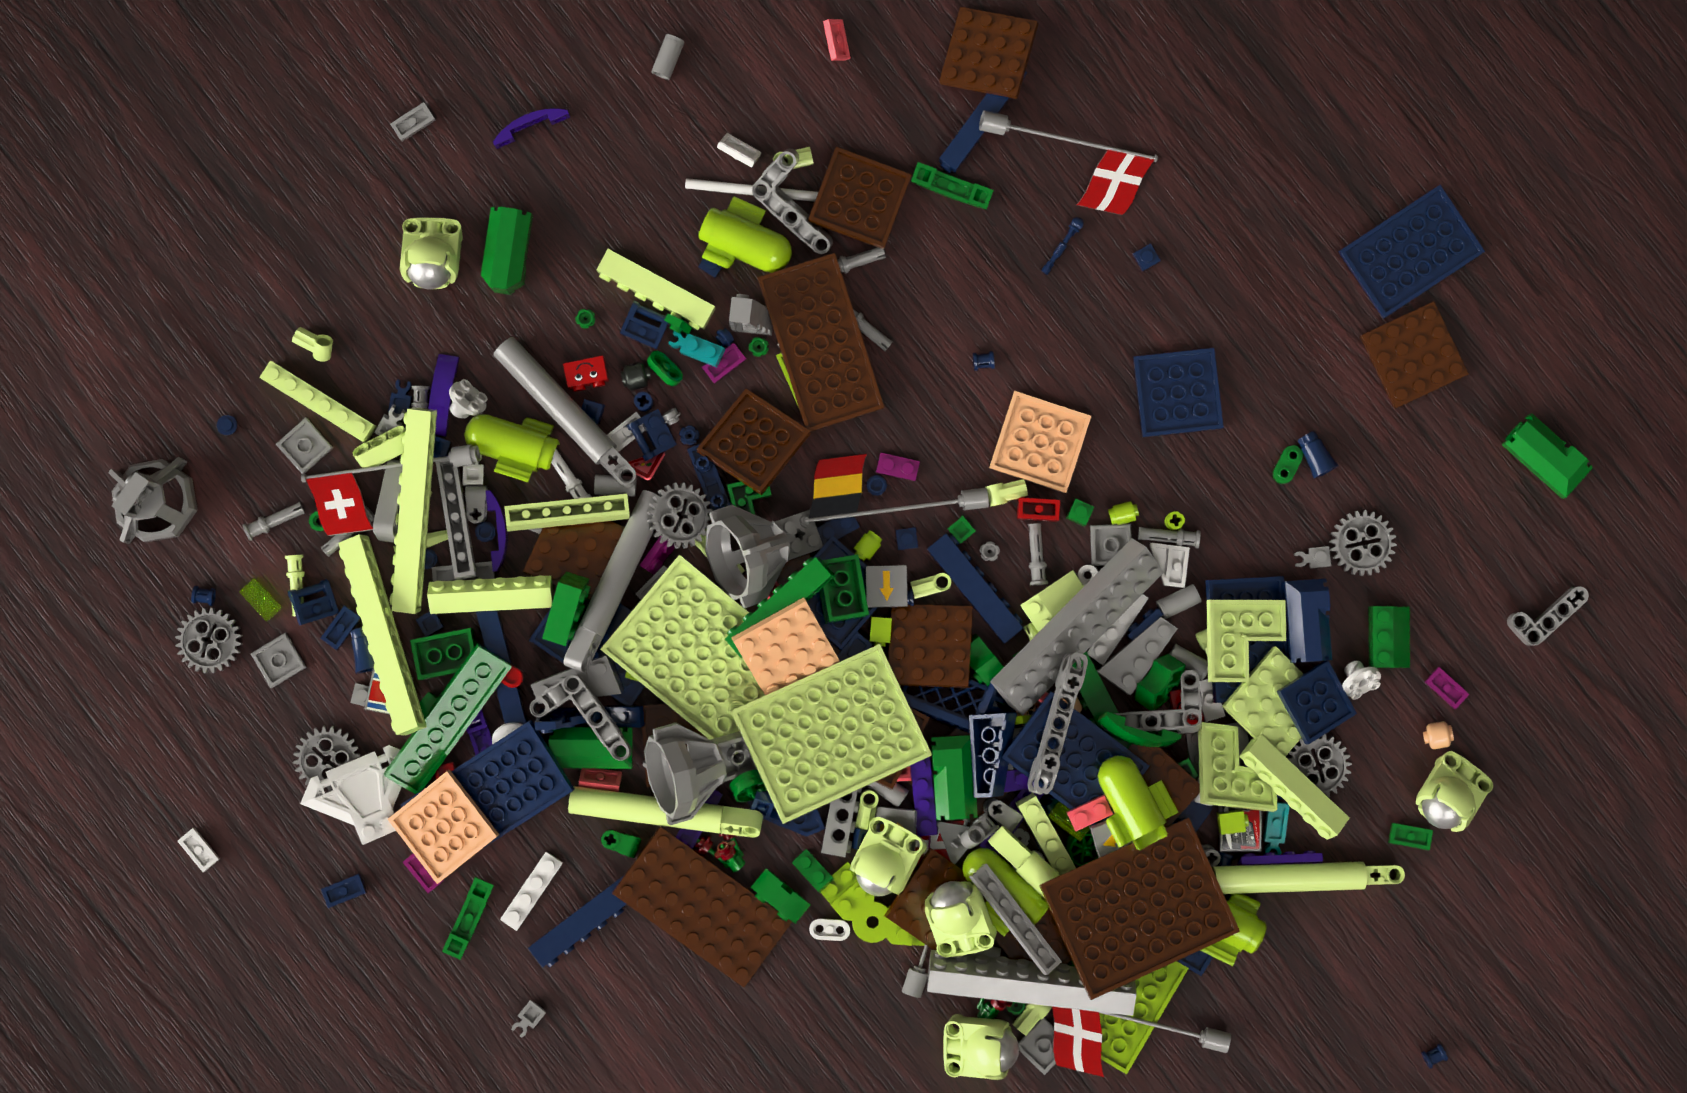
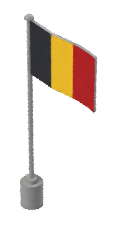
M867 454L819 460L816 467L813 502L809 517L805 518V523L809 524V522L956 503L959 504V507H963L964 511L989 507V498L985 487L962 490L961 495H958V499L857 512L862 493V469Z

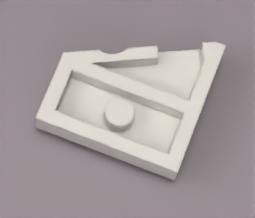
M1150 543L1153 557L1164 572L1160 576L1163 585L1185 588L1190 548Z

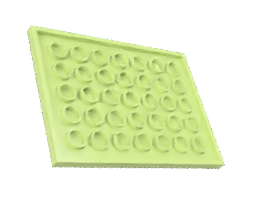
M681 555L677 556L600 648V650L708 739L738 732L739 729L731 711L765 696L744 659L740 658L725 640L728 636L727 632L735 625L740 626L744 622L742 619L749 612Z
M880 644L731 711L783 824L932 756Z

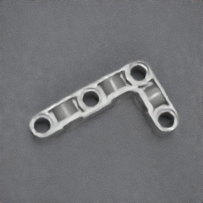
M786 149L766 168L762 176L755 182L752 187V194L818 254H825L833 245L832 237L821 226L809 222L810 215L778 187L799 161V154L796 150ZM786 154L793 157L792 164H788L784 160ZM758 185H765L767 193H761L758 190ZM788 212L796 213L797 220H790ZM819 239H824L827 242L826 248L818 245Z
M1187 670L1181 675V709L1114 714L1126 717V726L1152 734H1157L1162 729L1178 734L1197 732L1202 727V696L1199 675L1193 670ZM1192 678L1196 682L1193 685H1187L1185 680ZM1193 717L1196 718L1198 722L1194 725H1191L1187 722V720ZM1148 720H1155L1157 724L1149 727L1146 725V722ZM1101 725V729L1111 737H1116Z
M569 675L531 702V714L536 717H544L571 699L598 739L615 760L622 761L630 757L632 749L581 676ZM572 678H576L579 682V686L575 690L569 686V681ZM538 702H542L545 705V711L541 714L535 708ZM597 711L603 716L600 723L593 721V714ZM620 745L626 748V755L624 757H620L616 753V749Z

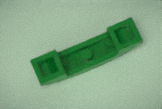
M920 162L917 163L911 182L935 193L982 209H987L994 191L976 183L972 184L937 171L936 168Z
M1106 712L1098 718V722L1110 733L1126 742L1139 746H1168L1180 740L1182 736L1162 729L1157 734H1152L1125 725L1126 717Z
M478 877L474 878L465 903L442 952L459 960L462 959L494 887L493 884Z

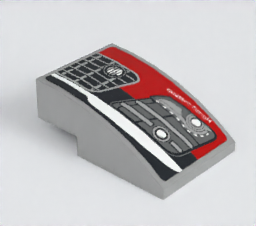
M1218 806V812L1242 810L1244 814H1247L1249 821L1246 832L1225 835L1219 833L1220 852H1261V810Z

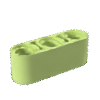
M404 426L394 427L359 445L354 449L353 456L362 468L379 466L401 455L404 452L402 436L406 429Z

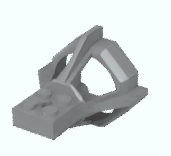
M177 457L171 463L164 459L132 464L124 474L110 469L108 473L118 482L112 490V507L115 509L117 524L123 527L120 541L130 544L136 536L143 542H152L181 535L198 510L193 480L182 472L187 463L185 459ZM148 467L161 469L150 476L136 472ZM173 478L177 479L183 492L181 512L165 504L163 484ZM156 516L172 524L158 532L138 530L139 520L155 518Z
M729 505L709 513L712 524L707 526L705 547L709 564L718 585L733 600L740 598L743 608L759 604L762 600L768 598L786 562L823 547L815 522L805 523V518L809 517L810 510L778 521H768L734 505ZM730 533L739 544V550L732 552ZM746 563L747 579L740 572L738 564Z
M677 723L653 729V735L648 737L644 749L645 760L642 761L643 766L647 769L648 781L660 810L666 814V820L669 825L693 819L720 784L722 785L725 781L732 780L747 771L757 770L740 731L708 739Z

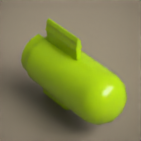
M735 196L732 198L727 210L721 211L711 208L708 211L698 235L700 240L708 243L702 258L727 269L737 259L762 271L773 273L787 266L791 259L792 250L789 241L783 235L760 225L766 210Z
M480 414L469 421L464 433L467 445L478 446L481 455L498 460L494 472L525 482H529L533 471L538 472L539 468L550 469L557 445H560L558 439L550 437L554 425L532 418H525L522 425L491 415Z
M1113 756L1104 761L1100 766L1097 776L1099 784L1115 813L1107 818L1106 824L1118 847L1133 841L1136 849L1141 851L1150 844L1167 837L1168 833L1164 827L1166 819L1177 814L1178 810L1162 780L1148 787L1137 765L1131 758L1125 756Z
M978 848L968 854L963 863V875L967 882L974 884L969 877L983 864H987L1033 925L1049 909L1045 898L996 852L988 848ZM986 901L985 904L993 926L1002 936H1005L1009 932L1008 927L988 901Z
M1231 894L1229 900H1226L1240 932L1200 950L1231 966L1234 965L1238 952L1240 953L1242 950H1245L1249 953H1254L1259 948L1267 929L1265 921L1259 919L1256 915L1261 903L1244 894Z

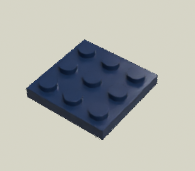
M1329 661L1320 663L1277 691L1306 745L1314 742L1357 714Z

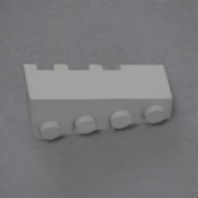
M737 294L736 297L731 298L729 323L732 331L772 336L773 325L766 306L750 299L749 295Z
M1160 617L1096 671L1127 695H1131L1136 689L1137 683L1143 679L1154 660L1157 659L1178 628Z
M607 654L593 659L588 670L584 673L569 668L531 684L535 698L569 675L581 676L597 697L622 694L624 692L614 663ZM572 678L569 681L571 689L575 690L579 686L576 678Z

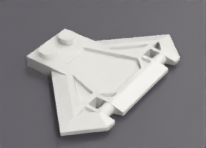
M388 745L383 747L385 754L378 757L374 751L326 771L328 777L320 781L318 775L312 777L300 804L354 825L362 845L396 831L388 819L394 814L393 807L402 786L384 777V772L388 767L382 769L381 764L388 761L390 765L400 749ZM331 785L333 790L325 793L323 788Z

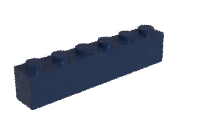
M943 535L927 548V551L944 572L950 576L953 583L1001 642L1005 644L1023 629L1021 626L1023 621L1016 613L1012 615L1008 610L1010 605L1004 598H998L995 594L997 589L991 582L988 584L982 578L985 575L978 566L975 568L970 563L972 559L965 550L961 552L958 549L957 545L959 543L953 535Z
M623 876L528 947L542 968L545 965L551 967L559 961L557 956L561 953L567 955L575 949L573 944L580 940L583 943L592 936L590 931L594 928L600 930L608 924L606 919L613 915L616 918L624 912L622 907L626 903L612 894V891Z

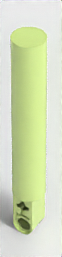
M573 786L575 790L570 793L568 810L570 814L752 838L760 835L763 814L756 810L704 803L693 819L669 825L666 820V814L660 810L657 800L653 796Z
M1001 826L988 840L1016 868L1015 871L1043 897L1044 895L1039 885L1060 875L1034 850L1030 851L1004 826Z
M1364 862L1211 867L1223 894L1365 889L1366 885L1399 884L1405 878V872L1400 866H1365ZM1392 869L1396 871V878L1394 880L1389 876ZM1370 873H1380V877L1372 878Z

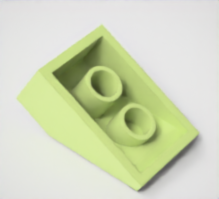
M1072 570L1020 606L1039 632L1084 585L1074 570Z

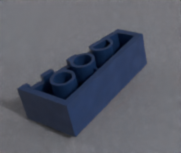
M1017 713L969 715L974 798L1004 795L1009 763L1002 756L1013 740Z

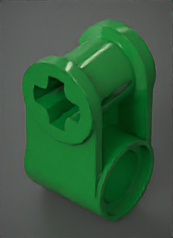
M614 830L604 832L601 837V843L605 848L632 858H636L642 840L639 837ZM610 834H613L616 843L612 842L611 845H608L605 836L609 837Z

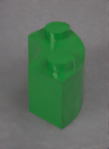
M975 633L972 635L970 667L975 671L973 676L979 684L984 682L988 687L991 679L1004 667Z
M1170 654L1155 659L1148 675L1137 683L1135 701L1150 711H1155L1170 698L1167 695L1174 686L1178 687L1186 665Z
M767 868L751 886L756 892L755 897L762 903L767 901L779 911L777 915L786 922L789 919L796 924L811 905Z

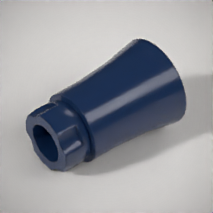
M1315 431L1298 439L1313 479L1319 478L1339 466Z
M362 628L350 631L355 659V673L360 674L373 671L375 663L373 656L368 650L369 643Z

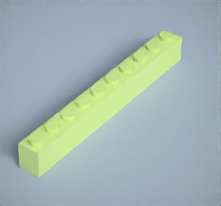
M413 407L407 409V412L404 414L406 431L402 436L404 452L401 455V464L403 469L399 476L401 493L398 495L397 503L400 505L396 516L398 533H396L394 538V544L397 546L396 553L393 556L395 571L391 577L393 593L390 595L391 611L416 614L421 611L437 419V410Z
M356 535L338 543L340 547L339 554L344 561L346 567L345 574L351 584V594L356 600V610L363 623L362 630L369 643L368 650L373 656L374 670L380 679V689L386 699L385 706L392 719V729L396 732V735H408L427 726L369 536Z

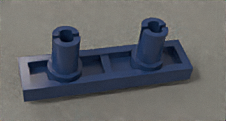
M699 445L688 448L689 456L703 492L706 495L705 497L707 501H710V509L714 511L729 506L730 502L715 464L697 452Z

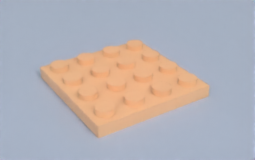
M1014 391L989 468L1067 493L1091 416Z
M805 598L796 601L731 637L764 695H768L840 662Z
M450 770L446 771L388 819L437 884L499 836V833Z

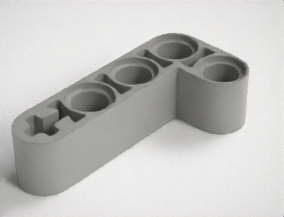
M392 459L387 462V464L401 463L400 460ZM403 466L385 469L373 522V532L379 541L394 543L395 535L398 533L396 516L399 513L400 505H398L397 499L399 493H401L399 476L402 473Z
M1581 586L1571 587L1534 621L1527 614L1516 612L1509 615L1507 625L1525 645H1539L1586 603L1589 597L1588 591ZM1574 592H1579V593H1580V594L1578 595L1579 599H1575V600H1573V601H1571V602L1568 601V600H1572V599L1576 596V594H1575ZM1560 604L1566 607V612L1563 615L1558 611ZM1517 616H1520L1523 621L1520 627H1517L1514 623ZM1546 617L1551 621V626L1548 629L1543 625V620ZM1531 631L1536 634L1534 642L1528 639V634Z

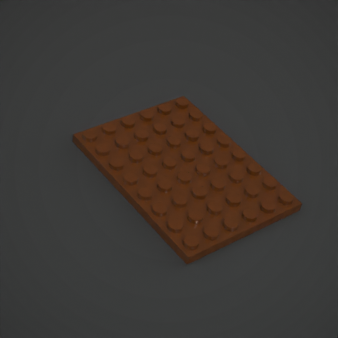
M1189 818L1165 827L1168 833L1167 837L1150 844L1141 851L1137 850L1132 842L1039 885L1090 1000L1240 932Z

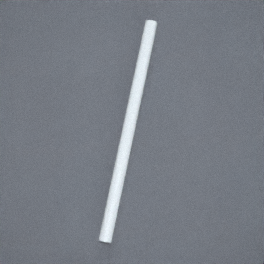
M686 178L685 188L753 195V185ZM758 186V190L761 193H767L766 186ZM780 188L793 200L815 202L818 192Z

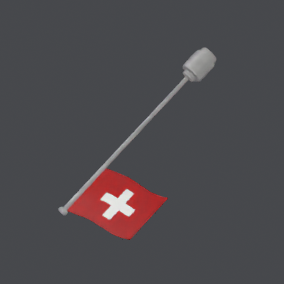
M472 444L451 448L448 456L433 458V462L449 460L454 467L475 465L476 462L480 461V451L478 446H473ZM395 463L310 476L302 474L301 481L303 483L307 482L310 487L325 533L328 536L373 530V526L366 513L361 490L353 473L402 467L403 465Z

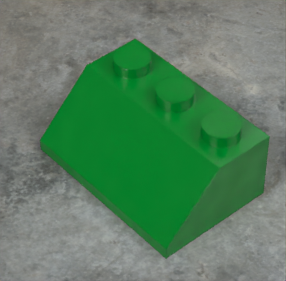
M1368 607L1369 667L1410 668V607Z

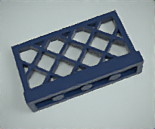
M970 680L969 685H972V687L956 694L953 687H950L953 695L944 699L941 698L938 689L943 687H934L923 692L922 687L919 686L921 693L912 696L907 694L909 686H904L902 692L909 707L931 719L970 733L969 718L965 716L963 709L974 705L975 715H981L976 704L984 701L988 687ZM977 688L984 690L983 697L974 701L970 691ZM936 691L940 700L935 703L928 702L925 695ZM968 692L972 702L961 706L957 697ZM955 698L959 708L952 711L946 709L944 702Z

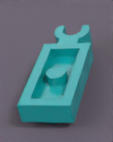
M673 332V335L679 339L675 343L669 341V345L672 348L678 349L681 347V354L716 368L718 367L725 352L724 347L691 334H687L686 338H683L681 334Z
M1277 801V810L1274 812L1267 811L1263 841L1268 842V844L1264 848V853H1269L1271 849H1275V855H1281L1278 845L1279 843L1285 844L1290 807L1288 802Z

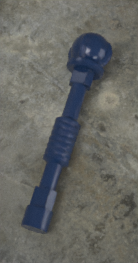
M1076 217L1071 221L1068 234L1058 244L1050 261L1042 268L1041 271L1046 275L1051 271L1056 259L1066 249V244L1076 232L1079 233V230L1083 227L1084 222L1081 218Z

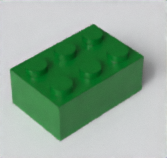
M858 554L822 560L835 575L819 591L825 624L868 616L869 611Z
M565 572L558 582L542 639L563 646L572 641L578 629L579 623L577 622L585 610L586 605L583 603L591 589V586H588L589 578Z
M467 628L410 640L417 679L424 680L456 673L477 645L474 629Z

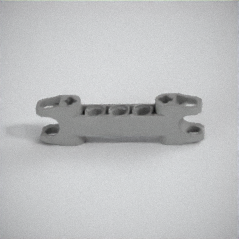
M1074 652L1072 655H1066L1062 660L1055 683L1056 690L1038 754L1033 761L1028 780L1029 792L1041 795L1043 793L1048 794L1053 789L1060 767V755L1078 691L1083 685L1088 665L1086 655ZM1073 660L1076 662V669L1072 666ZM1061 698L1067 701L1066 709H1062L1059 705ZM1056 718H1059L1062 722L1060 729L1054 727L1053 723ZM1050 738H1053L1056 741V747L1054 749H1051L1048 746V740ZM1040 778L1044 782L1042 788L1039 787Z

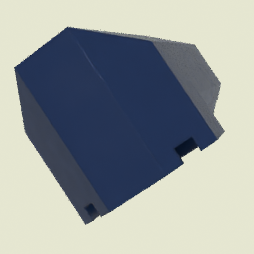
M1326 579L1283 582L1290 663L1332 660L1330 615H1326V611H1330V596L1328 586L1324 587L1323 583H1327Z

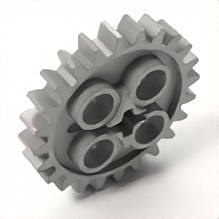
M673 483L672 489L669 485L664 486L665 491L660 489L658 490L659 496L654 495L652 497L655 503L648 504L653 508V510L647 511V514L652 515V518L648 519L647 522L653 523V526L649 529H656L657 532L654 537L661 536L660 543L667 540V547L672 546L673 543L675 549L680 548L681 544L683 549L688 548V543L691 546H695V540L697 542L702 541L700 535L706 536L704 529H707L709 525L707 521L711 520L708 513L713 511L706 507L710 504V501H703L706 495L699 496V488L692 491V484L686 488L685 483H681L679 487L677 483ZM672 497L678 501L676 508L670 503ZM690 505L695 506V515H692L689 512ZM678 512H681L683 519L679 520ZM665 516L669 517L671 520V525L669 527H667L664 524L663 520ZM683 524L689 526L690 531L688 534L683 532Z
M1364 510L1360 516L1359 512L1355 511L1354 518L1350 513L1347 514V521L1341 518L1340 522L1342 525L1336 524L1334 526L1338 531L1331 532L1335 540H1331L1329 543L1335 544V547L1331 548L1330 551H1336L1337 553L1333 559H1340L1337 564L1338 566L1345 564L1344 571H1348L1351 568L1352 575H1355L1357 570L1360 576H1363L1365 571L1368 576L1372 575V569L1379 573L1378 566L1386 568L1384 561L1391 562L1392 560L1388 555L1395 554L1391 550V547L1397 546V544L1391 542L1392 539L1396 538V535H1390L1393 528H1386L1389 521L1382 523V515L1374 518L1375 512H1371L1367 516V511ZM1368 526H1372L1375 529L1373 537L1368 536L1366 533ZM1348 530L1355 532V539L1353 541L1348 540L1346 537ZM1380 538V542L1367 544L1364 547L1357 546L1348 549L1345 547L1347 544L1361 542L1362 540L1367 541ZM1372 546H1377L1380 550L1377 557L1371 554ZM1353 550H1357L1360 554V558L1357 561L1351 558Z
M202 608V614L195 610V617L188 614L189 621H181L185 627L177 628L182 633L179 636H175L176 639L181 640V643L175 645L182 648L178 655H185L182 662L190 661L188 664L189 668L196 665V672L203 668V673H208L210 668L212 673H216V667L220 671H224L223 664L230 667L229 660H237L234 653H241L237 646L243 645V643L238 642V638L243 637V635L236 633L240 627L233 626L236 622L235 619L228 620L230 614L227 613L222 616L223 610L215 613V608H211L208 613L206 608ZM202 622H205L208 626L205 633L199 630V625ZM217 624L216 629L213 631V625ZM221 629H224L227 634L224 640L218 638V632ZM206 637H210V639L213 640V643L208 644V642L205 641ZM195 641H198L200 644V649L197 652L192 650V644ZM214 648L219 651V656L215 660L211 657V651ZM205 651V657L202 658V653Z
M323 725L320 732L316 727L314 728L315 734L308 731V739L301 737L300 740L303 745L297 744L296 747L300 751L294 752V756L299 757V759L294 760L293 764H299L295 772L302 771L299 779L306 777L305 785H308L310 779L317 775L320 781L326 779L327 777L323 775L324 769L336 768L329 761L324 763V757L314 751L312 747H316L324 756L331 755L330 760L338 766L360 757L359 753H354L359 748L358 745H351L355 739H347L348 732L342 735V728L334 732V726H331L330 730L327 731L325 725ZM324 739L329 740L331 747L323 749L320 746V742ZM339 752L345 753L347 760L339 762L336 759V754ZM310 755L316 756L318 763L310 765L307 762V757ZM331 785L327 787L328 791H331Z
M1324 734L1309 745H1306L1300 739V744L1294 746L1295 750L1289 752L1292 756L1287 757V759L1306 777L1309 774H1316L1317 778L1313 783L1327 797H1330L1331 790L1337 794L1336 787L1344 788L1341 783L1342 780L1348 781L1345 774H1351V771L1346 769L1347 766L1352 765L1351 762L1346 761L1350 755L1347 753L1343 754L1347 748L1345 746L1339 748L1340 740L1333 743L1334 737L1332 735L1326 739V734ZM1328 748L1329 755L1324 758L1320 757L1321 749ZM1311 749H1315L1317 760L1322 764L1320 769L1325 779L1324 783L1321 782L1319 771L1315 768L1316 763ZM1309 755L1310 761L1307 764H1301V756ZM1334 767L1336 768V773L1331 777L1326 776V770Z

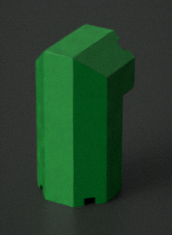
M491 207L481 276L494 293L511 295L516 289L524 285L526 276L525 265L533 218L530 212L522 215V210L498 207L497 211L495 207Z
M1531 413L1525 417L1527 421L1524 424L1520 422L1509 433L1502 446L1562 499L1567 498L1593 467L1592 465L1587 466L1589 461L1573 446L1565 447L1566 442L1560 439Z
M564 727L553 730L554 735H549V749L561 768L633 769V727H629L628 731H626V727H618L632 749L630 757L626 760H615L591 727ZM622 745L618 746L616 749L617 755L624 757L626 755V748Z
M970 735L931 737V742H935V745H931L932 769L937 771V774H933L936 820H941V816H944L945 820L969 819L970 814H972L973 818H978L977 799L973 795Z

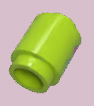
M1131 501L1114 505L1113 508L1108 509L1112 525L1136 521V516H1139L1137 505H1132Z
M869 530L853 548L856 550L855 555L858 554L859 558L863 561L865 559L870 560L881 546L882 539Z

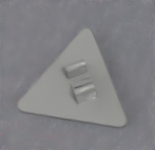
M938 822L937 826L950 861L956 864L968 849L962 845L960 837L969 826ZM970 834L971 838L975 840V837Z

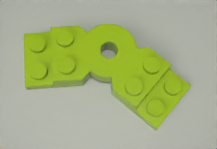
M848 861L831 875L834 880L821 894L843 920L852 921L853 930L861 940L876 943L887 938L891 944L925 946L924 943L884 916L889 907L887 908L883 903L874 901V896L868 894L860 887L856 873L850 870L851 864ZM870 916H875L878 919V924L875 927H870L866 923Z

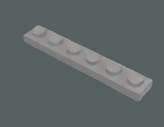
M983 864L969 877L1044 975H1048L1062 962L987 864Z

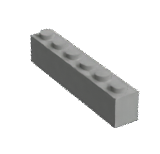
M449 460L436 462L454 578L456 580L476 579V566L466 515L459 467H454Z

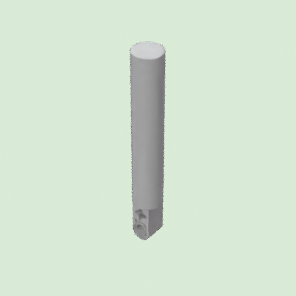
M514 337L504 341L494 352V357L596 465L601 464L621 486L625 488L633 487L637 481L636 472L617 452V445ZM611 459H612L613 461H615V460L617 459V465H616V466H615L614 464H611V465H610V460H611ZM624 473H631L633 478L630 481H624L622 475Z
M642 490L565 654V666L583 673L588 670L654 530L649 529L653 526V523L647 522L648 519L652 518V515L647 514V511L653 510L648 504L655 503L652 497L657 494Z

